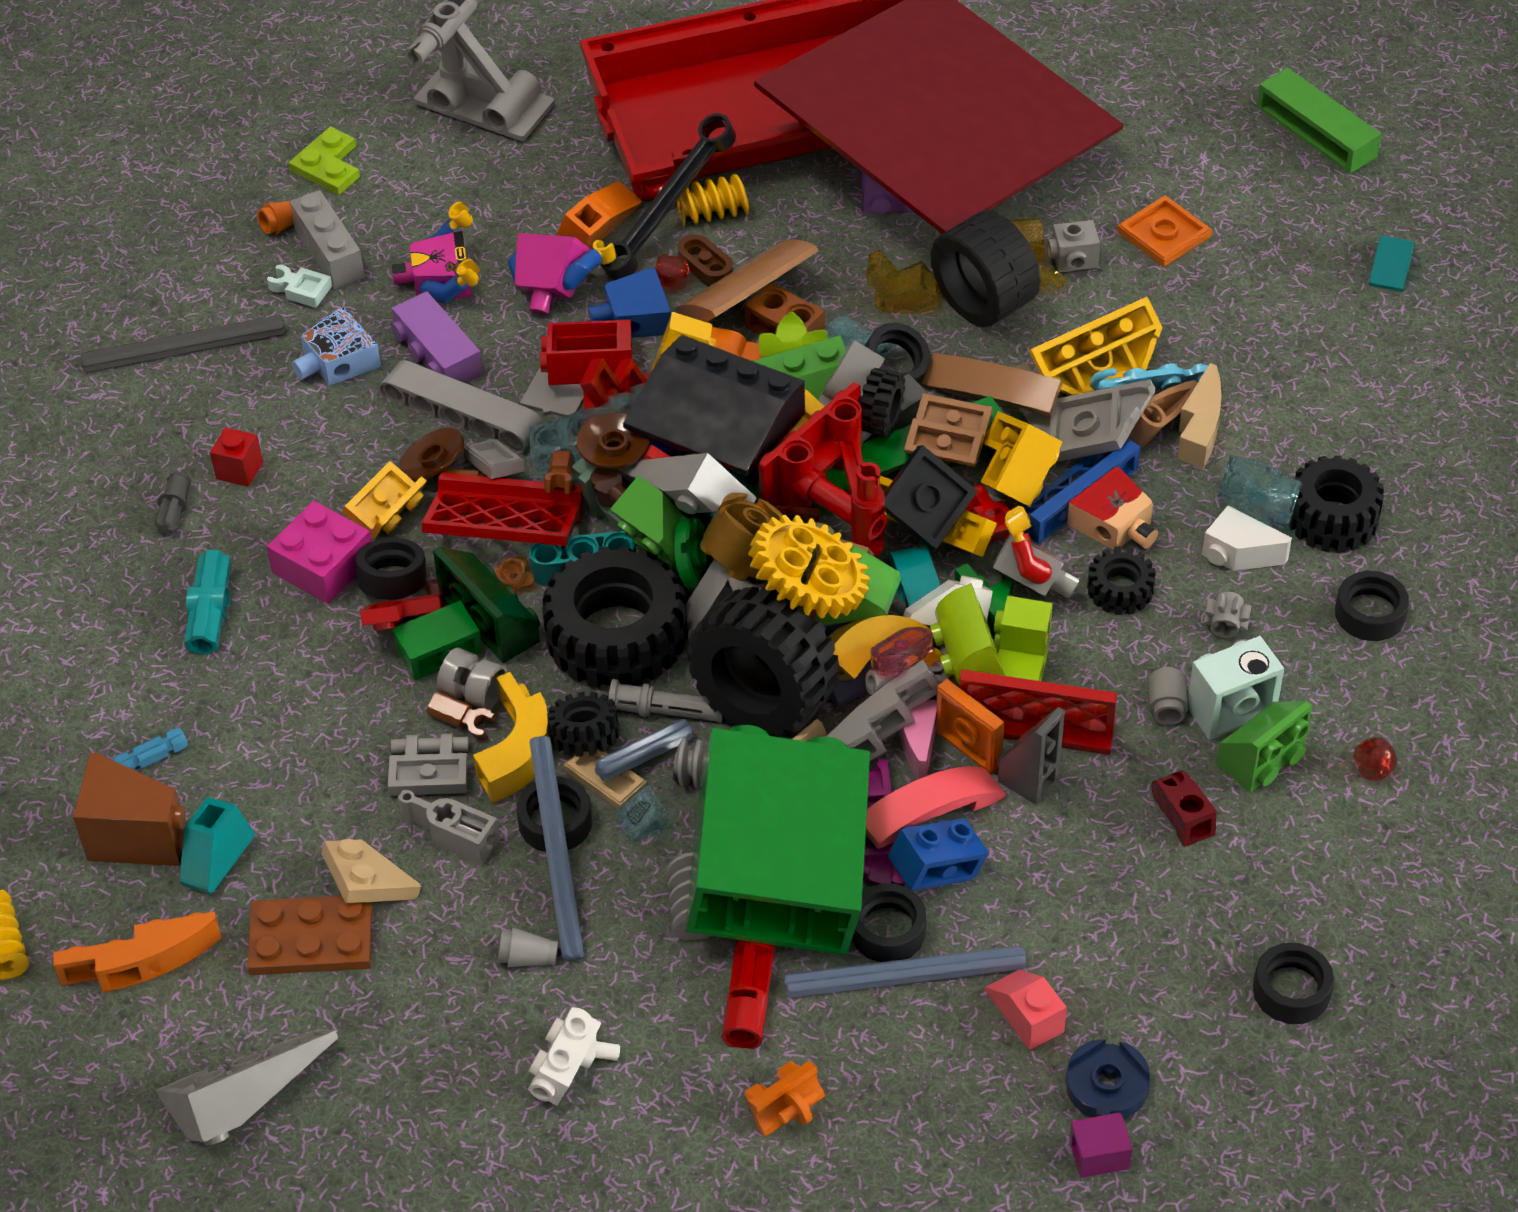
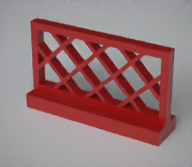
M441 472L438 478V492L421 523L422 533L567 546L575 525L582 522L583 490L581 485H572L570 494H565V489L560 487L552 488L550 493H545L544 482L507 478L490 479L485 476Z
M961 670L960 689L1004 721L1003 738L1018 740L1057 707L1065 710L1062 737L1063 748L1110 755L1116 724L1117 693Z

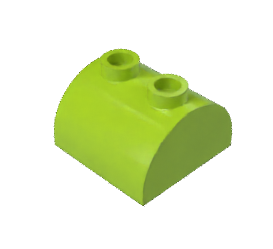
M972 583L947 594L936 607L935 616L937 623L930 625L937 647L945 645L947 654L940 656L947 678L955 676L957 683L960 685L962 669L1005 676L987 620Z

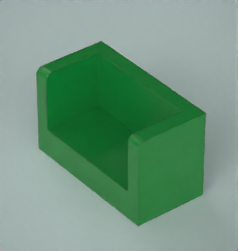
M461 600L392 628L396 651L414 681L439 671L445 657L454 648L459 647L476 655L482 653L480 631Z

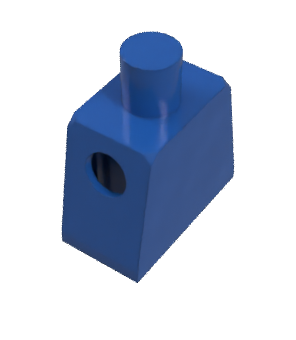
M655 267L606 283L604 286L605 303L588 307L590 321L631 319L632 338L664 335L671 316V310Z

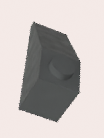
M1057 707L1023 734L1012 747H1005L997 760V766L999 767L998 782L1036 805L1059 780L1065 710Z

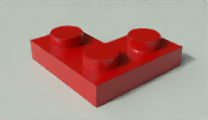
M598 358L590 361L580 386L600 414H628L647 379L632 358L620 360L615 373L612 372L603 358Z
M439 593L371 603L360 611L362 626L373 625V631L395 628L396 624H400V620L405 616L414 615L415 619L445 607L444 595Z

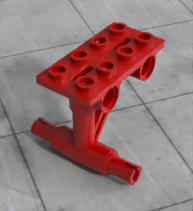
M853 382L845 390L837 392L832 401L820 411H815L809 420L797 431L789 433L784 442L772 452H767L761 458L758 465L759 498L774 507L779 504L791 512H804L810 509L814 502L851 525V542L868 547L873 552L874 557L878 559V555L884 548V528L887 523L885 494L879 487L880 467L872 462L863 463L862 408L861 402H859L861 386ZM834 467L844 471L850 494L828 481L825 473L830 468Z

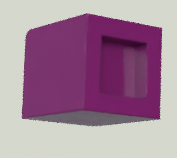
M1121 1113L1071 1121L1069 1142L1080 1178L1130 1169L1133 1149Z

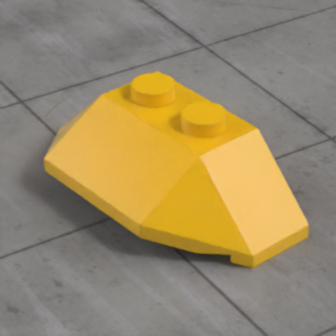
M1145 297L1029 350V353L1039 373L1060 379L1062 381L1060 391L1071 396L1094 391L1090 387V378L1099 371L1110 368L1117 370L1115 375L1105 379L1124 378L1123 374L1134 368H1142L1146 371L1157 338L1160 336L1163 327L1148 297Z

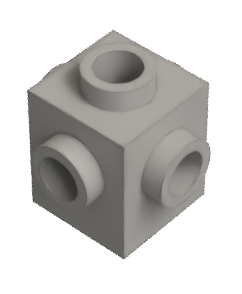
M1093 220L1053 225L1052 239L1047 240V251L1049 259L1055 260L1058 272L1098 268L1100 240Z

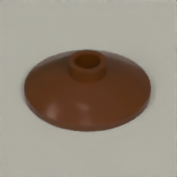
M605 413L591 418L580 428L577 435V449L581 457L593 466L603 469H620L631 466L643 458L649 448L650 438L624 429L623 422L628 414Z
M442 428L430 432L418 439L406 450L401 458L399 468L412 480H418L421 476L427 479L434 475H440L441 472L443 473V470L450 467L462 452L464 438L454 428Z

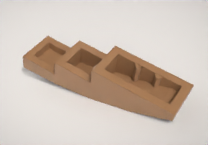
M933 353L921 385L973 401L992 396L1000 406L1017 411L1023 408L1051 417L1062 387V381L996 363Z

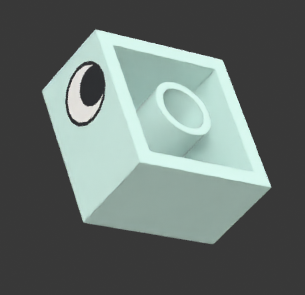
M1261 636L1248 641H1239L1230 648L1214 654H1205L1198 660L1193 661L1188 692V710L1209 740L1237 730L1271 703L1279 701L1284 667Z

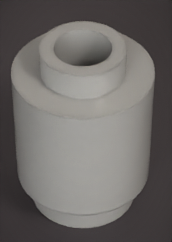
M1162 667L1154 671L1148 679L1150 712L1156 722L1162 725H1175L1183 721L1188 711L1187 677L1178 669Z

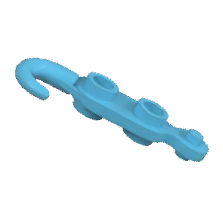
M1166 364L1157 370L1144 371L1142 368H1134L1126 371L1123 374L1124 378L1105 379L1117 373L1115 368H1110L1094 374L1090 378V387L1096 391L1151 379L1155 388L1161 387L1162 391L1191 380H1196L1198 383L1209 365L1196 364L1193 368L1186 370L1179 368L1177 364Z

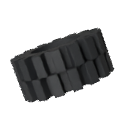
M874 368L870 371V375L868 374L866 378V384L862 388L863 395L859 399L862 408L863 432L884 437H890V434L894 432V425L897 426L898 415H901L902 411L901 404L904 403L905 398L903 394L906 390V386H904L906 380L903 374Z
M1114 547V553L1111 554L1109 549L1103 550L1102 557L1099 554L1094 557L1093 563L1091 562L1089 566L1087 583L1089 598H1094L1093 604L1098 607L1103 603V611L1108 613L1111 608L1116 609L1115 615H1122V609H1127L1129 615L1134 614L1135 606L1141 611L1145 608L1146 603L1149 604L1151 602L1152 595L1154 594L1156 571L1155 568H1152L1153 563L1150 559L1144 561L1145 554L1142 552L1135 556L1133 555L1134 549L1127 547V552L1123 553L1121 552V547ZM1122 575L1133 579L1135 583L1130 586H1117L1110 583L1108 578Z
M578 692V697L573 698L572 694L565 696V702L559 699L555 702V706L549 708L547 718L552 745L555 746L558 752L564 750L565 755L570 756L573 752H576V757H583V752H589L590 756L596 755V749H600L602 752L608 750L607 744L613 746L616 743V738L620 736L615 702L613 699L608 700V696L605 694L598 698L597 692H591L589 696H585V692Z

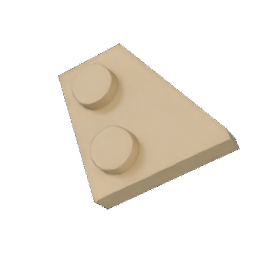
M362 839L324 841L321 854L345 903L413 900L418 898L421 889L420 884Z

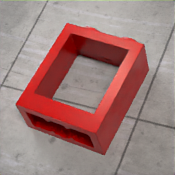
M631 319L548 323L547 336H541L540 368L541 373H548V385L580 384L590 361L593 359L603 358L613 373H615L620 360L629 358L633 360Z

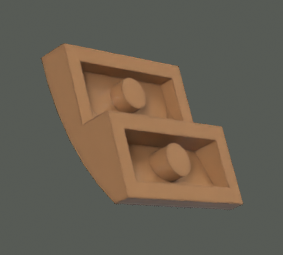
M923 393L916 418L912 420L904 452L912 454L917 446L924 445L940 460L975 467L990 426L993 407Z

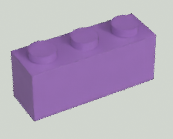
M428 291L392 307L394 321L391 324L392 332L397 341L406 342L411 356L417 363L422 361L426 368L463 383L483 374L480 350Z

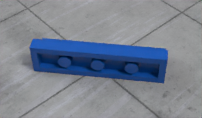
M1129 439L1120 450L1086 456L1043 488L1030 507L1025 504L1021 505L1027 513H1031L1029 517L1031 527L1023 531L1024 534L1029 533L1030 538L1037 544H1040L1067 523L1069 501L1116 466L1127 476L1138 469L1140 446ZM1108 454L1107 457H1105L1103 460H1101L1099 463H1097V461H1098L1100 458H1102L1104 455ZM1081 475L1075 481H1072L1076 476ZM1052 494H1056L1055 496H1053L1051 499L1048 500V497H1050Z

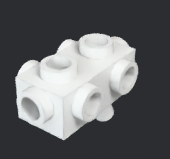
M572 1007L564 1021L557 1017L545 1038V1040L551 1042L548 1051L545 1052L540 1049L528 1071L535 1075L528 1090L537 1099L549 1101L557 1106L569 1088L579 1066L589 1069L594 1058L618 1060L620 1045L596 1041V1033L601 1022L592 1018L585 1010Z

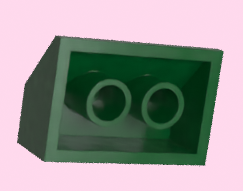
M442 547L433 550L439 593H443L444 601L448 605L461 600L480 631L481 641L503 664L540 642L538 627L541 624L537 614L532 608H525L521 604L511 586H504L498 580L491 565L488 563L483 564L473 553Z

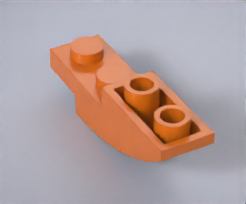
M197 912L185 917L167 920L155 919L147 923L134 925V939H115L104 944L86 947L74 946L67 950L53 952V965L60 985L98 980L103 993L146 982L166 974L196 958L221 939V931L216 913Z

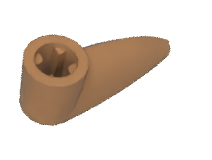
M1196 380L1178 384L1152 396L1126 442L1130 439L1139 445L1140 448L1146 447L1164 426L1181 413L1183 405L1197 385Z

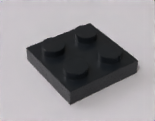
M924 445L916 447L884 492L885 512L929 549L934 550L939 547L973 499L977 490Z

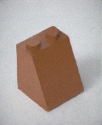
M90 753L73 814L87 861L180 866L186 811L185 807L179 804L176 790L103 755Z

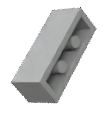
M321 190L289 201L294 228L325 275L331 276L333 289L365 278L361 251Z

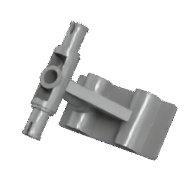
M445 0L435 6L434 13L419 28L418 38L404 51L406 60L412 65L416 64V66H421L432 51H441L442 60L439 63L438 71L415 95L414 103L513 139L525 141L555 105L554 98L541 94L538 80L526 70H518L509 81L506 79L464 24L477 9V0Z

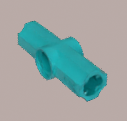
M206 550V553L199 556L194 586H189L187 590L186 607L188 622L184 644L186 650L192 651L195 654H211L213 651L218 650L222 621L228 618V615H225V609L230 607L228 584L232 563L230 556L223 554L220 550Z

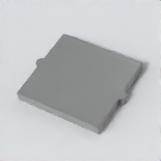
M539 368L521 399L520 405L542 411L544 415L554 414L574 419L584 401V391L580 384L548 385V373H541V368Z

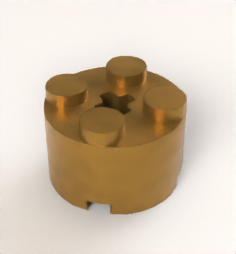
M730 493L724 497L708 525L700 543V548L704 553L712 556L725 566L726 572L732 578L743 581L747 576L756 577L759 569L750 566L754 559L748 555L752 548L750 545L752 539L763 523L768 524L772 517L779 521L783 514L760 498L755 504L745 500L748 494Z

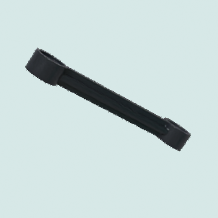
M714 113L701 121L698 127V134L701 139L622 242H613L616 258L627 255V258L623 264L615 268H609L611 263L600 264L608 277L617 280L635 273L638 265L635 255L713 153L723 152L733 145L736 139V132L727 116L721 113ZM726 127L719 137L708 138L715 129Z

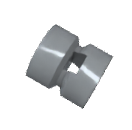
M459 647L454 648L445 657L437 677V690L458 700L465 698V702L475 708H486L491 711L499 700L496 677L508 673L507 668L489 659H482L480 661L476 654Z

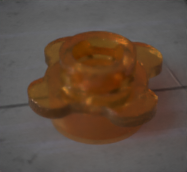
M523 556L504 559L494 568L498 580L504 586H511L514 591L523 587L529 588L535 582L534 575L527 570L528 562ZM513 574H517L516 578H511Z

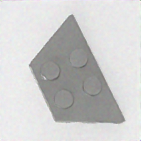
M1151 379L1057 398L1051 417L1021 408V411L1030 425L1063 441L1059 449L1058 460L1056 461L1059 462L1120 450L1154 395L1155 387Z

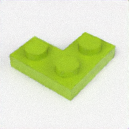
M330 126L288 162L289 170L340 195L360 177L358 168L341 160L356 147L355 138Z

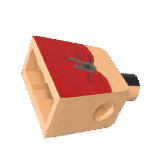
M1117 466L1069 501L1067 524L1113 550L1114 547H1122L1131 539L1144 549H1147L1158 537V531L1150 526L1153 510L1151 499Z

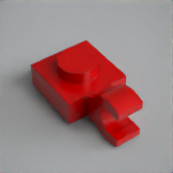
M982 484L973 486L977 493L965 508L966 511L997 523L989 543L1007 539L1010 532L1005 524V516L1010 511L1009 507L1003 500L994 502Z

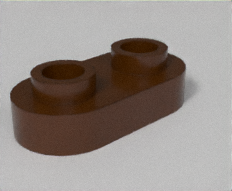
M688 235L679 241V261L704 283L712 285L733 272L731 258L706 237Z

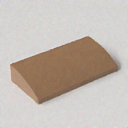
M802 240L781 241L674 309L678 314L708 322L819 252L816 245Z

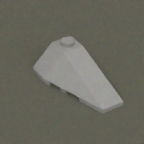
M316 1029L268 1047V1057L263 1058L261 1053L246 1057L244 1055L231 1060V1070L229 1071L221 1069L208 1073V1070L205 1069L156 1089L159 1099L188 1140L204 1142L206 1146L213 1145L229 1137L228 1131L244 1124L336 1041L338 1036L336 1030Z

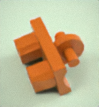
M789 1061L779 1068L776 1074L778 1082L769 1088L763 1084L756 1083L745 1091L744 1095L748 1107L753 1113L757 1129L764 1137L792 1119H795L802 1126L812 1121L813 1117L810 1107L823 1099L825 1093L817 1078V1066L811 1061L806 1062L802 1066Z

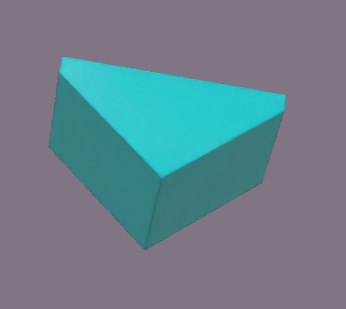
M1380 235L1369 285L1403 292L1415 242Z

